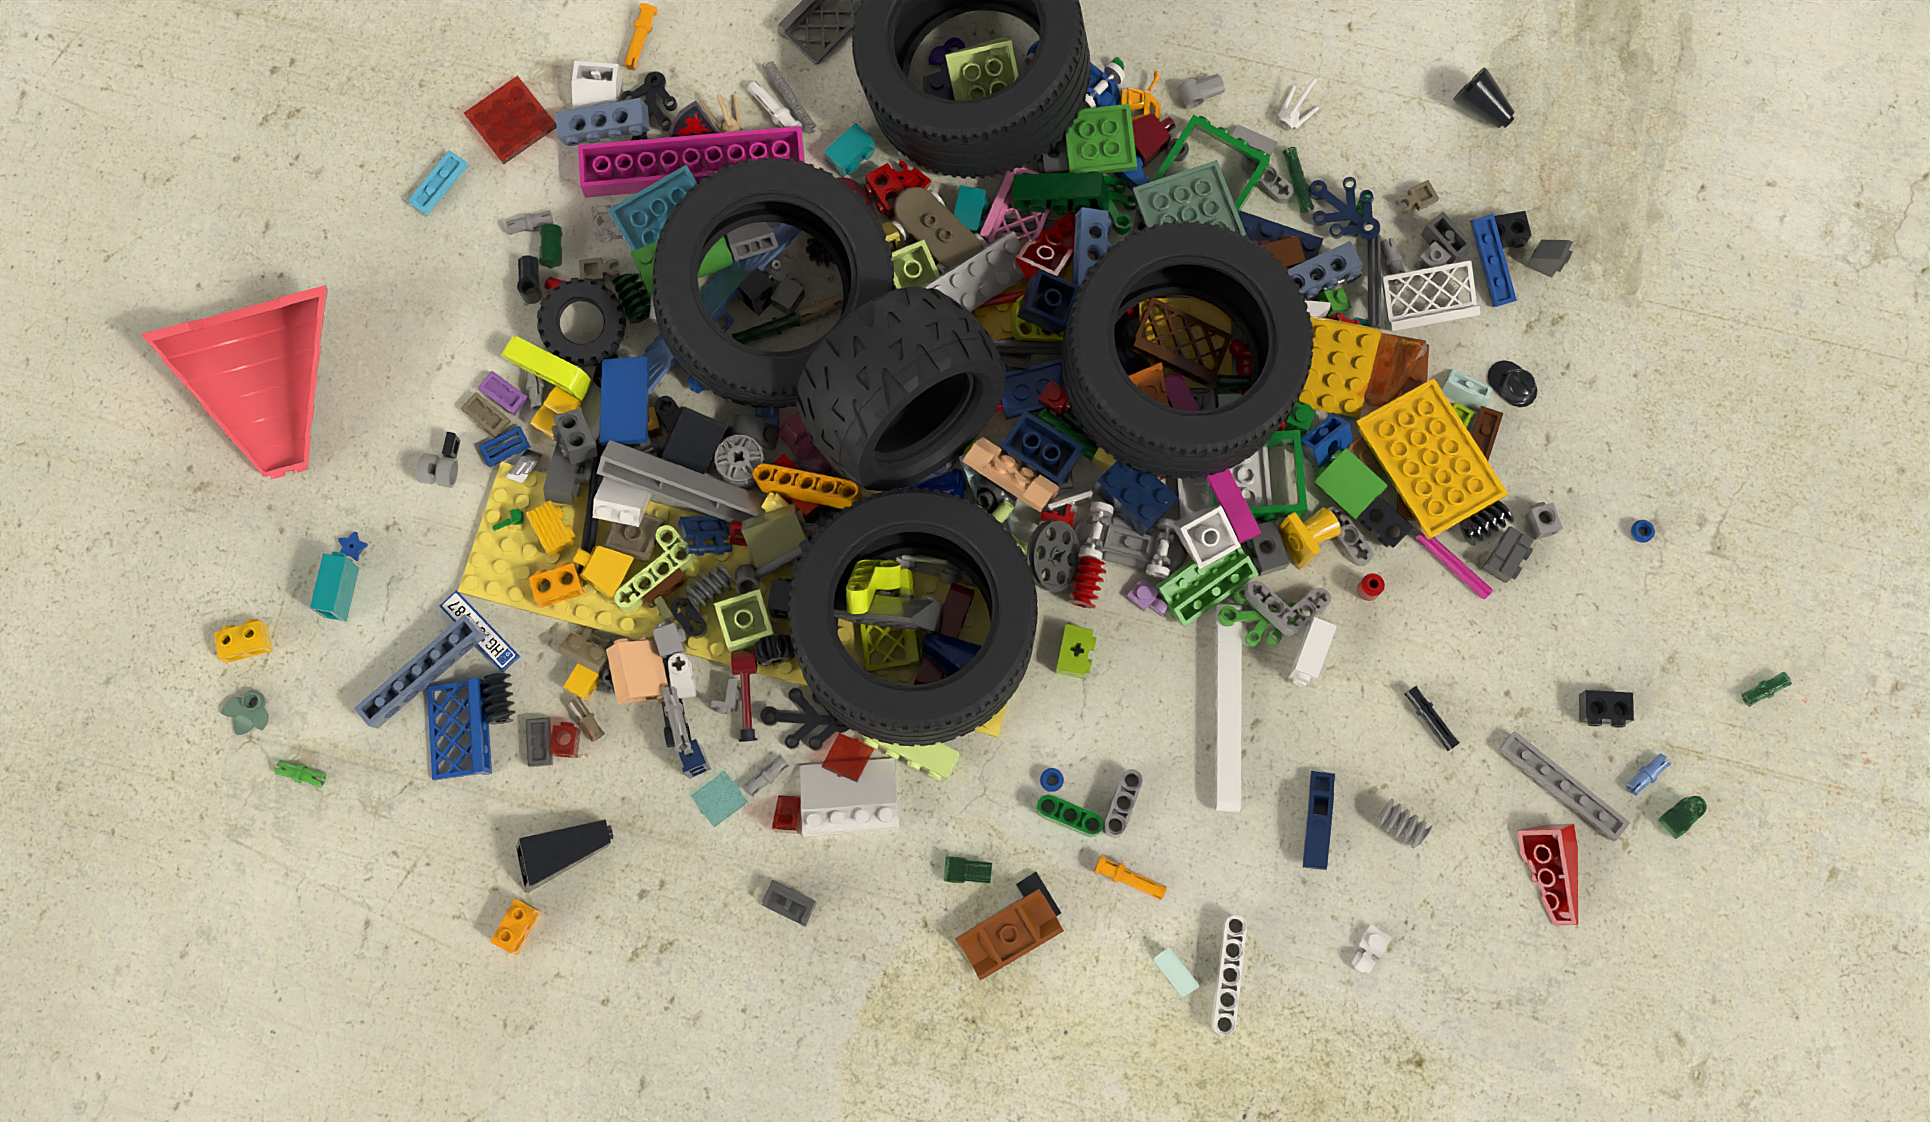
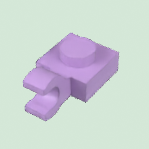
M1143 578L1139 580L1127 595V598L1143 611L1151 607L1160 616H1163L1169 607L1165 602L1157 599L1160 592Z

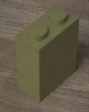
M795 503L742 521L741 531L757 569L799 546V542L805 540L807 535L813 537L810 530L806 531L804 527L806 523L805 516L802 510L798 511Z

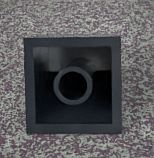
M680 406L660 457L664 458L665 461L705 475L728 425L685 406Z

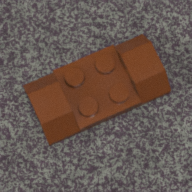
M1037 889L978 923L975 927L956 937L955 940L965 952L977 977L981 981L1062 933L1064 930L1040 889Z

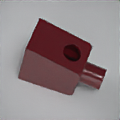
M1150 113L1132 121L1136 156L1141 158L1143 168L1164 151L1170 143L1171 136L1168 132L1176 128L1171 117H1167L1160 122L1155 114Z

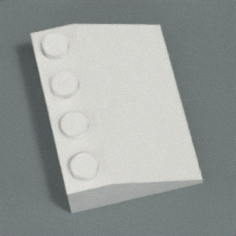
M894 758L800 765L801 817L804 837L900 830Z

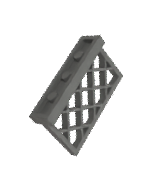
M802 0L778 24L777 33L783 38L786 37L817 65L853 29V23H856L854 15L858 13L857 10H854L853 0H850L851 10H838V0H835L836 10H823V2L825 0ZM810 15H821V25H808V17ZM823 15H836V25H824ZM839 15H851V23L849 25H839ZM796 29H806V40H797L792 33ZM809 29H821L822 40H809ZM824 29H837V37L834 40H824ZM809 44H822V52L816 57L810 52Z

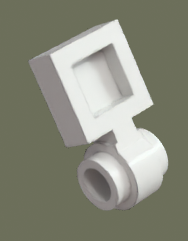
M1369 925L1358 944V947L1363 949L1364 952L1358 951L1351 962L1354 965V969L1361 973L1366 972L1369 974L1376 962L1372 960V956L1380 959L1392 937Z

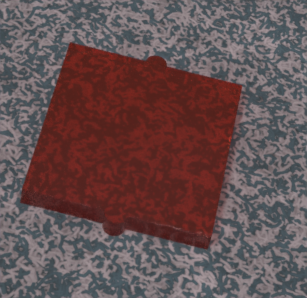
M839 733L821 768L836 773L838 777L843 776L858 782L874 748L860 742L858 738L853 739Z

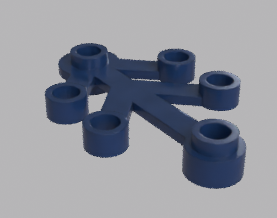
M1346 177L1343 180L1347 205L1328 191L1324 181L1315 180L1310 184L1309 192L1313 199H1324L1339 211L1334 213L1316 211L1313 214V221L1316 225L1322 226L1325 223L1351 220L1356 225L1342 227L1340 224H1333L1330 227L1331 237L1339 239L1342 236L1359 234L1364 239H1374L1380 233V223L1377 219L1373 218V193L1370 190H1363L1360 193V201L1363 204L1364 211L1363 218L1356 213L1355 189L1357 183L1353 177ZM1351 181L1354 183L1352 187H1346L1347 182ZM1320 185L1322 186V189L1320 191H1315V186ZM1368 194L1371 196L1369 200H1363L1364 195ZM1322 215L1324 218L1322 221H1317V216ZM1366 225L1373 226L1371 230H1365ZM1339 228L1341 232L1333 234V230Z

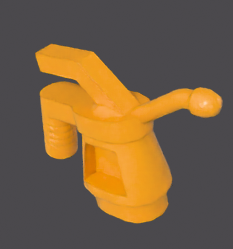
M1154 71V80L1147 90L1143 91L1132 87L1121 89L1120 105L1130 104L1131 110L1143 109V115L1131 117L1132 121L1148 115L1150 103L1155 108V116L1160 120L1161 105L1150 93L1158 81L1159 71Z

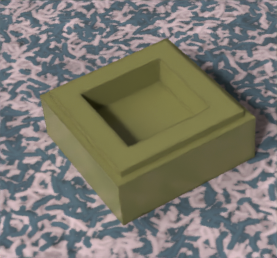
M662 596L654 599V603L665 621H671V623L675 621V617Z

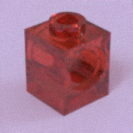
M560 722V725H553L550 754L552 756L578 758L581 730L578 727H574L575 723ZM565 734H570V742L566 745H561V737Z

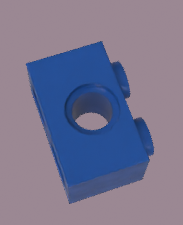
M1335 413L1330 414L1301 438L1304 458L1318 468L1325 465L1339 449L1342 451L1353 442L1349 423Z

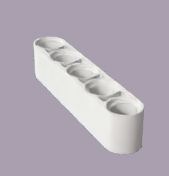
M1232 915L1226 918L1222 925L1211 1028L1219 1036H1228L1236 1028L1247 933V922L1240 915ZM1231 920L1239 922L1241 928L1238 933L1230 931L1229 922ZM1228 944H1233L1237 947L1238 953L1235 958L1227 955L1226 947ZM1229 968L1234 971L1235 979L1233 982H1227L1224 979L1223 972L1225 969ZM1223 993H1228L1232 997V1004L1229 1007L1223 1006L1220 1002ZM1222 1017L1229 1021L1230 1026L1226 1032L1219 1030L1217 1025L1218 1020Z

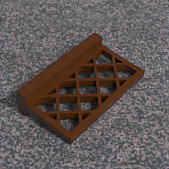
M1151 297L1127 349L1156 363L1162 362V366L1177 373L1181 372L1183 376L1209 387L1216 384L1218 379L1217 373L1233 335ZM1153 305L1161 308L1164 315L1163 318L1154 321L1151 314ZM1173 316L1180 317L1184 327L1174 330L1170 318ZM1166 320L1170 332L1160 336L1155 323ZM1151 325L1156 338L1148 340L1141 337L1144 327ZM1195 325L1201 327L1204 333V337L1197 340L1194 339L1190 327ZM1186 329L1190 342L1180 346L1176 333ZM1171 335L1176 348L1171 350L1165 348L1161 338ZM1214 335L1225 339L1222 347L1216 350L1210 338ZM1206 339L1211 352L1200 355L1196 342ZM1192 345L1196 357L1193 359L1186 358L1182 351L1183 347ZM1212 354L1215 362L1212 370L1205 367L1202 357Z

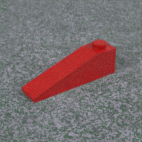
M1076 212L1068 213L1055 222V225L1049 230H1043L1034 240L1030 239L1024 244L1015 261L1028 281L1030 276L1039 268L1058 277H1063L1074 257Z

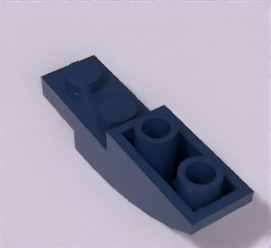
M1311 771L1302 868L1327 870L1335 773Z

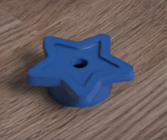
M353 532L349 538L338 539L342 546L340 553L346 554V557H352L355 561L359 560V555L368 546L367 543L359 541L358 532Z

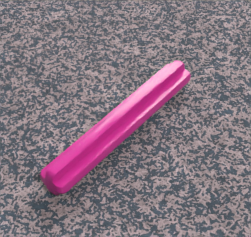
M1423 531L1417 536V540L1482 599H1486L1492 593V588L1435 537L1428 540Z

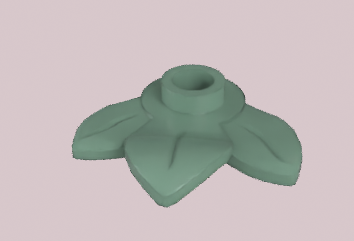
M255 690L245 693L243 697L230 699L221 712L224 716L234 717L236 735L248 733L253 727L263 730L269 718L264 708L266 699L261 692ZM257 699V705L252 707L251 701Z

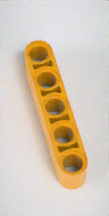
M760 464L753 471V477L762 492L768 494L771 491L783 497L841 509L846 506H852V502H857L864 497L859 486L851 480L771 464Z

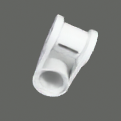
M682 653L673 654L668 660L670 691L671 686L677 689L678 698L696 697L697 691L691 661ZM679 659L685 663L680 671L677 667H674V665L678 664Z

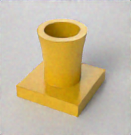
M1321 508L1304 523H1302L1296 512L1292 513L1280 524L1278 531L1284 548L1299 570H1301L1322 551L1318 544L1339 536L1341 528L1336 516L1329 509Z

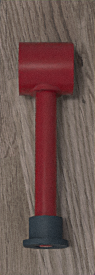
M732 651V675H740L743 729H740L741 739H739V742L757 741L755 729H752L750 674H757L755 651Z

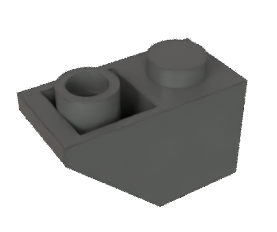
M1541 239L1527 267L1552 278L1556 271L1561 272L1564 265L1568 263L1573 252L1569 250L1573 242L1570 240Z

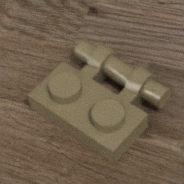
M578 624L574 633L580 635V637L570 633L559 645L557 652L598 674L608 664L606 649L613 646L614 643L611 638L607 636L602 637L594 633V629L590 627L585 628ZM589 641H591V642H593V643H595V644H597V645H599V646L597 647V646H595V645L589 643Z

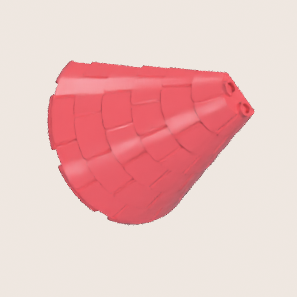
M327 285L142 334L143 339L162 357L161 360L201 402L205 411L221 426L223 432L238 446L263 477L271 476V479L286 476L285 472L293 470L294 473L308 470L311 445L310 434L315 409L317 373L322 348L321 339L328 294Z

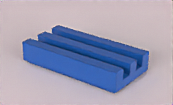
M518 426L480 445L479 448L488 466L492 467L531 448L521 426ZM518 434L520 435V437H518V438H516V439H514V440H512V441H510V442H508V443H505V444L501 445L500 447H498V448H496V449H494V450H492V451H490V452L487 453L486 450H488V449H490V448H492V447H494V446H496V445H498V444H500V443H502V442H504V441H506V440H508V439H510V438H512V437H514V436H516V435H518ZM523 442L522 444H520V445H518V446H516V447H514V448H512V449H510V450H508V451H506V452H504V453H502V454H500V455H498V456H496V457L490 459L491 457H493V456H495V455H497V454H499V453H501V452H503V451H505V450H507V449H509V448H511V447H513V446H515V445H517V444Z

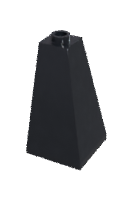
M606 819L519 838L515 847L525 893L535 890L607 848L613 839V831L611 825L607 826Z

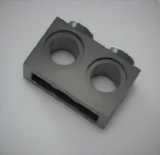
M580 408L553 416L555 424L551 426L553 435L556 440L560 439L561 444H559L562 456L568 457L571 465L597 457L596 442Z

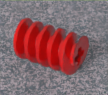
M1083 556L1079 561L1082 565L1077 567L1079 574H1076L1074 577L1076 582L1072 583L1071 586L1074 591L1069 593V598L1071 599L1069 602L1082 608L1095 609L1096 605L1091 603V600H1098L1099 597L1093 592L1101 591L1096 582L1103 583L1104 579L1099 574H1106L1107 571L1101 567L1105 565L1103 561Z

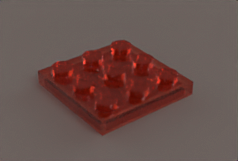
M518 75L464 112L465 117L503 165L557 128L555 121Z

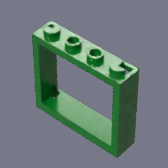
M1193 114L1152 181L1164 178L1196 127L1259 164L1235 202V207L1239 214L1268 168L1270 158L1263 150H1255L1249 147V143L1244 139H1236L1230 136L1229 131L1225 128H1216L1210 124L1211 122L1203 116L1197 117Z
M1300 430L1276 431L1271 439L1262 446L1293 447L1298 504L1249 507L1254 519H1264L1267 522L1277 521L1278 518L1287 517L1296 512L1299 518H1302L1308 511ZM1209 485L1210 507L1218 506L1219 503Z

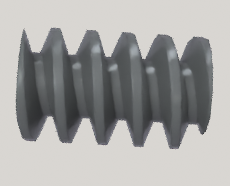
M720 563L715 564L717 571L711 568L708 569L709 577L704 574L700 575L701 583L694 579V588L688 585L685 586V595L698 613L701 612L699 604L708 607L707 598L715 602V592L723 596L722 587L730 591L729 582L736 584L728 571Z

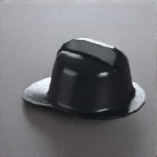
M1506 360L1496 362L1489 369L1487 377L1489 384L1508 403L1521 408L1527 407L1534 402L1538 390L1535 378L1530 372L1523 370L1514 362Z

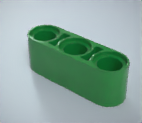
M1044 795L1038 800L1037 813L1046 820L1087 837L1097 836L1103 828L1102 818L1091 811L1052 795ZM1044 801H1050L1054 805V810L1046 813L1041 809V804ZM1067 810L1073 811L1076 814V820L1067 822L1063 818V813ZM1090 819L1095 820L1098 823V829L1096 831H1089L1085 826V822Z

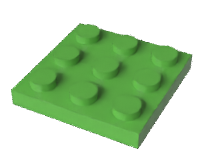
M1130 104L1082 109L1079 112L1078 118L1074 119L1073 126L1069 128V132L1066 134L1069 171L1075 173L1095 171L1105 174L1137 170Z

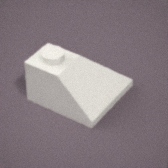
M1221 505L1193 512L1173 523L1183 546L1199 569L1241 547Z

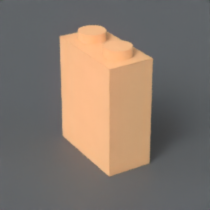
M648 637L638 638L630 642L628 639L614 641V645L606 649L617 704L657 701L663 698L662 690L668 687L663 659L660 657L656 641L648 640Z

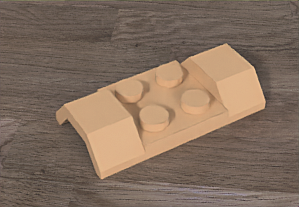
M982 437L975 442L962 462L1039 512L1042 511L1050 498L1054 499L1056 497L1059 486L1042 475L1037 477L1032 470L1021 467L1015 463L1012 457L1003 455L1001 453L1002 449Z

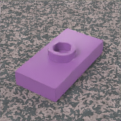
M493 371L488 374L478 387L479 391L514 416L529 399L527 395Z

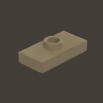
M477 392L461 407L464 413L495 438L511 423L509 418Z

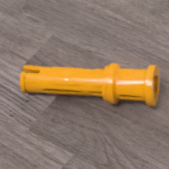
M646 3L639 5L640 12L637 20L633 23L635 30L622 64L624 68H627V65H629L628 70L635 71L637 68L636 66L646 36L652 31L653 27L651 25L654 16L658 14L656 7Z
M1103 853L1094 870L1096 875L1100 873L1111 878L1114 883L1122 882L1160 901L1167 889V886L1127 869L1124 863H1116L1106 858V855Z

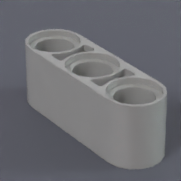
M1130 769L1125 771L1117 786L1103 827L1106 835L1111 838L1120 837L1129 822L1143 782L1142 775L1137 770ZM1134 776L1137 779V786H1127L1125 777ZM1119 798L1127 799L1129 808L1125 810L1120 809L1117 806V800ZM1111 820H1117L1121 824L1119 832H1113L1109 829L1108 824Z

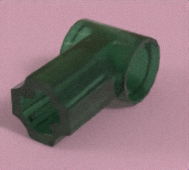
M945 857L943 881L950 883L975 882L990 884L992 863L969 861L961 857Z

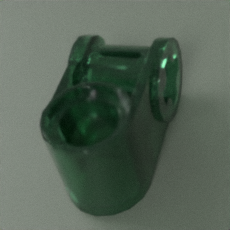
M1700 796L1685 797L1674 807L1666 811L1658 821L1674 839H1677L1704 815L1707 809L1706 802ZM1690 803H1693V804H1694V806H1693V808H1692L1694 811H1690V808H1691V804H1690Z

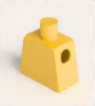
M595 546L591 553L578 548L572 561L584 566L579 575L583 580L606 597L613 598L634 557L605 547Z

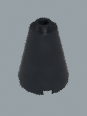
M1485 67L1453 98L1456 104L1497 128L1501 126L1506 128L1515 119L1512 116L1515 111L1489 70Z

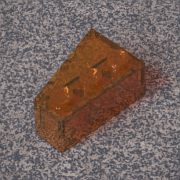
M1381 333L1371 376L1364 395L1367 405L1381 408L1397 398L1427 351L1426 340Z

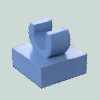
M756 407L755 416L766 419V422L779 426V408L767 407L765 409Z

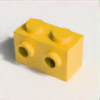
M258 619L246 620L243 625L239 626L227 625L222 627L221 631L213 632L218 658L226 664L273 651L268 625Z

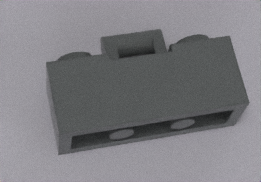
M557 439L543 487L545 501L572 505L574 497H579L580 483L588 484L590 481L593 461L585 460L571 465L568 457L562 456L559 447L561 441ZM580 467L583 468L582 474H579Z

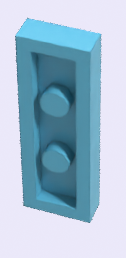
M449 150L408 199L409 204L428 216L467 169L468 163Z

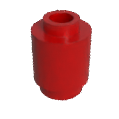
M1367 574L1357 586L1358 595L1366 601L1375 600L1385 588L1384 580L1378 574Z

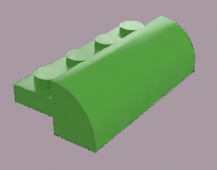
M724 236L713 245L705 256L698 272V279L733 265L731 253ZM657 242L631 252L649 298L653 295V262Z
M1239 547L1201 569L1198 568L1194 560H1191L1157 584L1156 587L1164 599L1163 602L1169 606L1167 609L1180 625L1185 627L1256 577L1258 572L1250 557Z

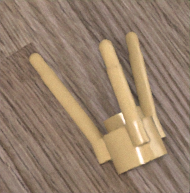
M721 94L717 95L725 118L721 121V126L702 101L699 102L720 133L743 130L737 95H733L735 120L733 117H729Z

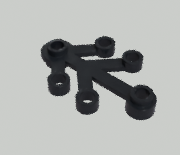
M654 71L645 77L643 85L634 91H624L621 99L624 101L628 96H632L631 99H636L647 93L644 102L648 106L649 123L653 113L658 120L660 129L662 131H669L672 121L668 116L664 115L655 102L657 93L662 98L663 105L667 111H674L678 103L665 89V76L661 72ZM673 101L672 105L667 106L669 102ZM668 121L667 125L662 126L663 122ZM647 132L632 136L631 141L648 139L646 136Z
M793 688L789 691V699L793 703H797L806 714L779 713L776 708L771 706L765 707L760 713L761 721L769 727L775 726L778 722L804 724L794 734L786 737L785 745L791 750L798 748L800 741L818 725L829 726L818 736H813L809 739L808 744L813 751L821 750L823 743L835 732L845 733L850 729L846 725H838L837 719L812 694L813 701L816 704H821L829 714L819 715L803 697V693L799 688ZM799 692L800 697L793 699L792 693ZM772 713L775 715L773 721H767L766 716ZM795 738L797 740L796 744L789 746V739ZM815 739L820 741V745L816 748L811 745Z

